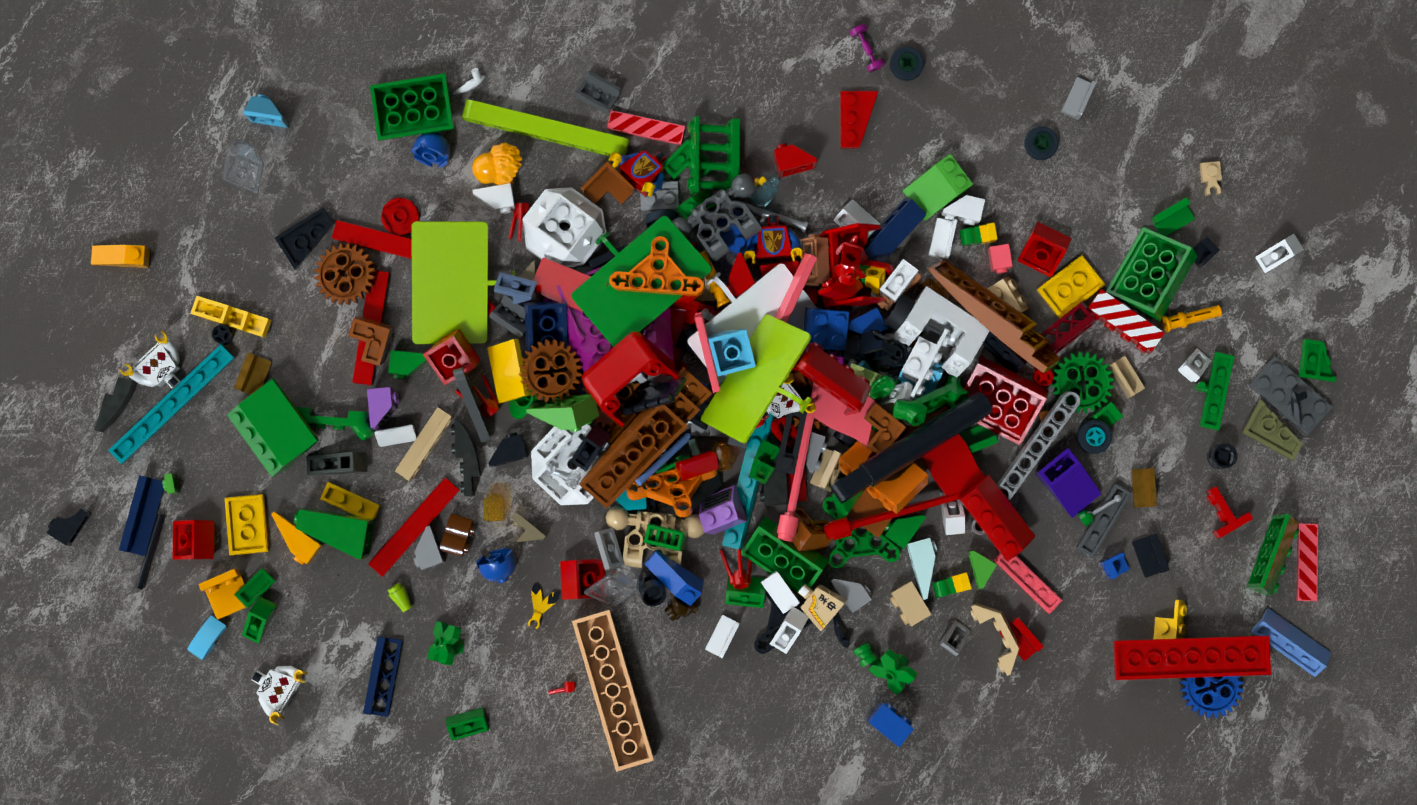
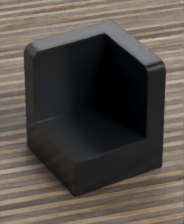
M1207 236L1193 248L1197 255L1194 263L1201 268L1220 251Z

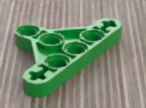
M827 497L822 504L823 510L833 520H837L838 516L834 515L836 511L834 509L828 510V505L826 504L827 501H833V497ZM855 528L851 532V536L835 540L836 547L830 553L828 562L832 567L840 568L850 557L879 555L887 562H895L900 557V551L882 534L879 536L882 541L879 547L872 546L871 539L875 535L866 530L864 535H859ZM846 539L854 541L855 545L852 550L844 548V541ZM885 542L889 544L886 546L888 550H895V558H887L888 553L885 550L882 553L879 552L885 545ZM834 554L842 556L843 560L840 565L832 563V556Z

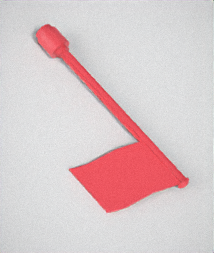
M813 382L810 398L813 400L816 410L813 413H807L788 509L784 515H780L778 539L793 542V538L796 537L799 518H796L795 509L814 418L829 428L850 436L868 447L872 425L864 417L876 403L869 396L860 413L846 416L844 412L847 406Z

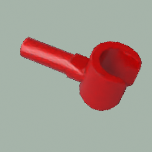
M564 682V688L548 690V693L552 695L574 692L575 682Z

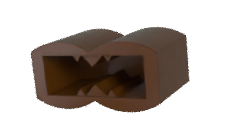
M450 513L439 550L460 557L468 554L470 548L468 538L470 535L473 536L476 525L473 524L474 520Z

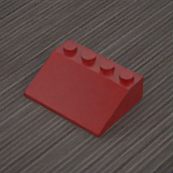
M982 356L978 359L964 386V389L968 391V397L980 391L987 397L992 406V414L980 420L977 424L1018 445H1021L1047 400L1049 393L1048 390Z

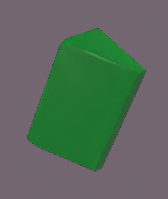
M483 708L446 718V726L451 741L489 731Z

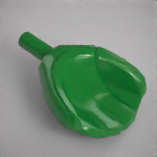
M889 375L879 377L871 385V398L881 399L888 396L895 389L896 385L900 384V380H895Z

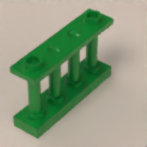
M695 116L688 123V132L691 134L690 178H688L687 187L690 189V195L698 193L699 188L724 189V191H727L732 187L733 179L739 175L740 119L732 118L726 125L699 124V116ZM699 131L725 133L727 135V142L725 144L699 143ZM699 150L725 152L727 154V161L725 163L700 162ZM699 169L725 171L727 173V180L725 182L699 180Z

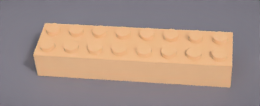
M603 611L572 621L616 772L654 761L611 611Z

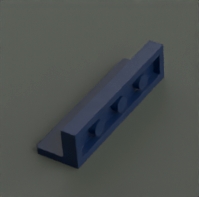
M905 198L881 224V229L875 230L868 238L867 244L864 247L868 257L867 260L884 262L926 216V213L912 199Z
M139 475L119 551L145 556L164 491L161 480Z

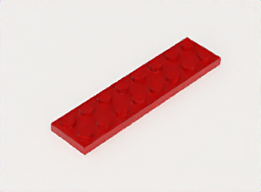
M1269 636L1113 641L1115 680L1271 675Z

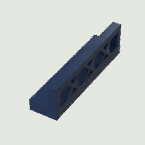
M382 636L377 637L363 714L389 716L403 640ZM387 642L397 643V650L391 656L385 650ZM390 660L393 665V671L386 675L382 670V665ZM386 679L390 685L389 690L382 694L378 686L381 681ZM381 698L386 704L385 712L374 710L375 702Z

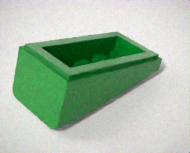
M648 524L644 543L676 551H684L688 532ZM655 529L657 530L655 540H652L653 531ZM663 531V532H664L663 541H662V542H659V541H660V537H661V532ZM669 533H672L671 542L668 544ZM677 535H679L678 545H675Z

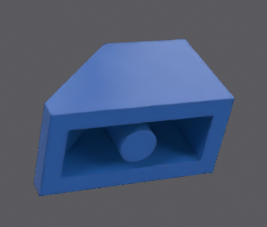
M875 308L848 322L847 332L861 336V333L878 330L882 335H885L884 331L887 330V326L883 324L884 320L878 308Z

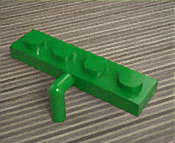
M1214 352L1208 385L1205 382H1199L1194 385L1196 391L1206 393L1199 427L1215 431L1220 429L1234 361L1233 355Z

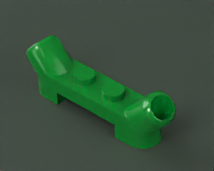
M950 375L946 378L944 387L936 389L925 396H921L914 401L896 400L893 416L896 419L907 420L912 426H917L924 423L926 414L945 405L953 407L966 399L968 391L962 387V379L959 376Z
M296 407L307 424L314 425V428L326 429V426H333L334 430H345V427H350L362 441H366L374 434V429L370 427L368 422V412L349 411L348 418L313 416L312 408Z

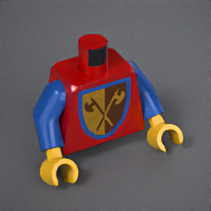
M647 151L628 155H620L613 152L609 157L608 161H614L612 166L616 168L620 165V174L645 197H652L653 193L662 189L665 176L664 167L661 164L666 160V156L661 151H658L653 156Z
M777 215L767 216L768 227H761L762 230L753 235L749 247L744 253L745 262L751 258L753 264L756 262L755 255L757 260L792 258L795 261L796 256H801V259L803 258L800 240L793 230L788 229L787 226H779V216Z

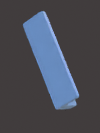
M1267 608L1265 610L1263 618L1253 627L1252 633L1256 636H1269L1270 646L1314 677L1327 667L1331 655L1330 651L1271 609Z

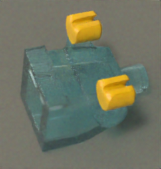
M763 176L754 179L756 190L749 198L759 208H765L773 200L778 190L776 185L779 183L775 177L771 181H767Z

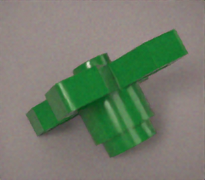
M436 621L433 631L435 641L429 647L427 659L452 666L454 656L460 655L465 646L464 641L460 638L461 628L452 625L448 626L446 623Z
M888 649L881 656V661L876 660L868 669L875 677L886 678L888 688L896 695L904 689L905 683L910 684L918 675L908 666L909 660L903 654L896 655L891 649Z

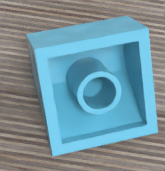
M746 329L727 330L707 335L718 376L756 367Z

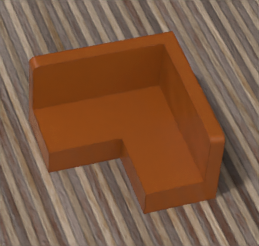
M608 161L580 188L581 192L595 205L608 192L621 205L635 193V188Z
M356 316L353 318L348 336L366 342L362 361L380 366L385 362L394 327Z
M875 403L864 417L866 421L879 430L867 445L876 453L900 440L909 428L903 421L894 418L893 414L879 403Z
M796 507L795 514L796 518H799L796 537L793 538L792 543L799 551L825 550L832 541V539H827L824 531V525L828 524L826 520L813 521L803 507Z

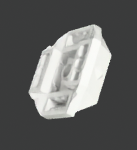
M572 187L545 189L522 219L526 249L541 260L546 258L568 268L585 265L601 244L597 245L595 242L599 239L600 235L606 233L602 209ZM561 223H567L569 224L570 228L566 231H563L560 229L559 225Z
M589 425L582 426V429L577 432L561 430L554 426L531 451L532 479L561 506L589 504L594 498L579 483L608 450L610 445L606 443L603 450L586 472L580 467L574 470L568 467L569 461L574 456L584 437L592 429Z

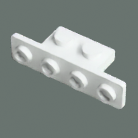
M945 328L937 344L919 336L902 372L918 379L910 395L912 400L922 396L926 380L929 381L933 375V366L935 363L938 364L943 355L941 351L944 346H948L951 340L949 329Z

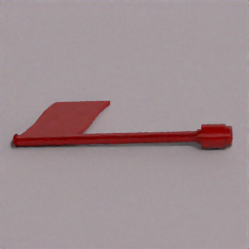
M958 434L922 457L932 478L945 494L944 496L905 506L897 514L891 510L855 521L847 520L846 517L833 520L824 525L825 535L828 540H838L851 536V532L855 528L959 500L958 498L985 478V475L977 466L967 444Z

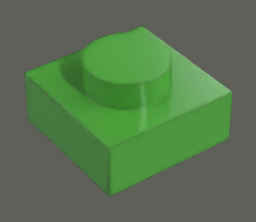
M165 474V480L162 481L164 491L171 495L179 493L176 474Z

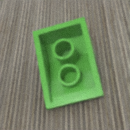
M949 154L906 187L903 193L926 213V216L923 218L926 221L968 191L973 183L953 156Z
M591 394L564 395L563 400L556 396L555 402L549 397L548 402H545L543 399L526 409L528 414L561 430H570V432L580 431L582 426L593 423L592 420L599 417L596 401Z

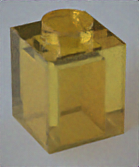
M488 494V498H483L485 522L505 521L504 498L500 497V494Z

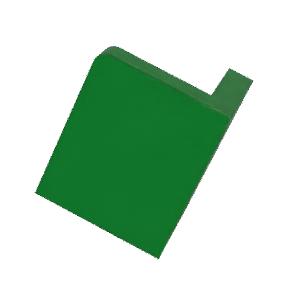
M1109 402L1090 418L1092 420H1100L1110 427L1119 421L1123 415L1112 402Z

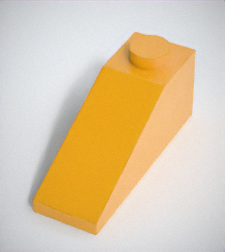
M92 246L91 265L149 268L150 249L146 246Z
M273 512L271 515L290 552L295 555L293 559L301 565L304 563L310 565L323 545L308 534L297 530L296 525L278 512Z

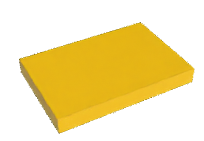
M1081 255L1040 286L1037 292L1060 319L1106 284L1084 256Z
M512 339L488 347L498 404L529 396V390L526 391L524 389L527 384L520 382L525 377L519 376V373L524 371L519 367V365H524L521 360L522 354L519 339Z
M264 494L225 498L229 555L269 552Z

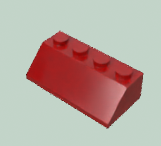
M987 475L958 498L1007 562L1023 551L1035 538L1034 533L990 475Z

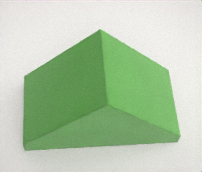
M969 551L968 555L977 589H982L997 564L975 551Z

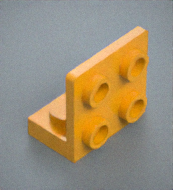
M232 569L198 584L200 590L206 592L217 619L246 608L234 596L245 585L239 569Z

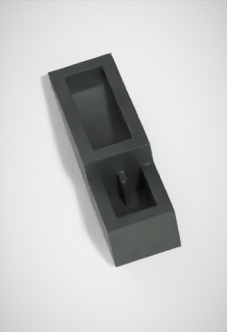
M118 377L113 395L106 393L104 395L95 431L103 433L120 417L134 394L137 382Z

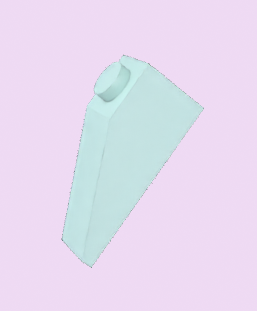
M930 538L906 545L920 596L923 600L928 598L935 552H937L935 541H931Z

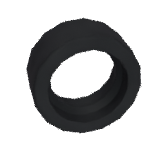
M904 293L901 294L889 311L883 324L896 332L912 310L915 300Z

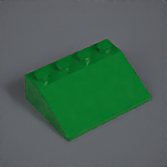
M445 73L370 85L378 141L454 129L449 84Z
M1142 227L1107 288L1106 293L1142 314L1161 321L1196 260L1197 255L1192 247Z
M275 378L268 381L239 403L227 415L271 477L286 471L319 441Z
M1281 514L1272 516L1246 588L1267 596H1273V593L1277 592L1279 576L1283 575L1286 568L1284 564L1286 557H1289L1293 547L1291 543L1299 533L1297 528L1299 523L1291 515Z

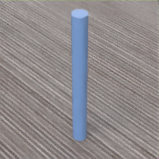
M685 433L644 471L635 482L641 486L692 438L691 435Z

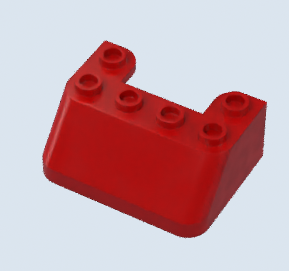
M815 342L813 344L808 343L791 372L799 371L846 405L847 409L844 412L846 416L860 413L871 391L870 381L862 376L858 377L855 375V371L851 367L840 364L836 356L826 354L822 351L823 347Z

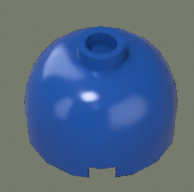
M438 132L421 134L415 140L411 153H414V158L424 165L432 167V163L439 164L438 167H443L448 163L450 146L448 141Z
M509 548L491 551V556L485 558L483 555L476 561L481 575L486 580L492 582H506L516 568L515 555L513 550Z

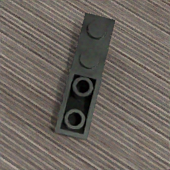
M454 419V424H451V435H455V443H452L451 446L452 455H455L456 459H463V462H460V474H463L464 481L460 482L461 493H464L465 497H474L473 478L481 477L478 455L468 431L460 420Z

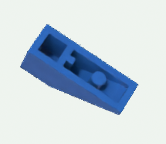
M656 550L645 562L646 567L676 597L690 606L702 594L703 579Z

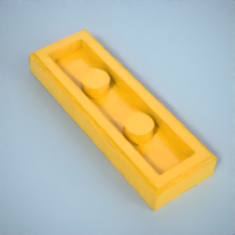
M327 482L320 500L351 514L371 519L376 518L381 507L377 503L330 482Z

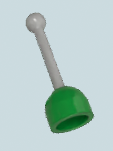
M1115 495L1113 500L1093 512L1084 510L1078 513V516L1086 527L1093 522L1095 514L1115 502H1120L1122 497Z

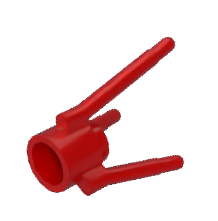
M515 204L509 239H512L516 220H519L518 242L522 241V219L530 210L531 204Z
M482 374L481 378L491 399L488 398L486 400L475 386H472V389L483 402L481 404L482 408L480 407L483 417L486 415L490 418L500 410V407L485 375ZM455 390V393L463 399L461 392L459 390Z
M738 548V570L734 571L732 575L724 551L721 549L720 554L729 577L730 585H733L736 589L747 588L751 583L750 576L753 562L748 560L746 573L742 566L741 549Z

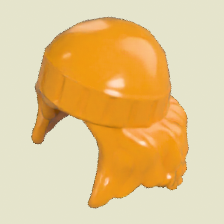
M507 142L494 145L490 152L482 153L474 159L472 163L474 177L483 184L512 185L514 183L513 177H516V173L522 166L520 163L522 161L520 150Z

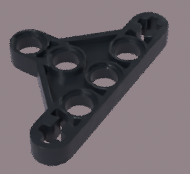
M766 589L765 594L772 604L766 633L759 636L754 642L755 650L761 654H765L775 647L768 643L766 650L758 649V641L762 640L764 642L768 640L766 637L768 634L773 639L774 631L779 629L789 611L784 614L780 612L779 607ZM796 597L800 603L795 608L804 613L801 606L805 603L806 599ZM809 618L803 629L813 623Z

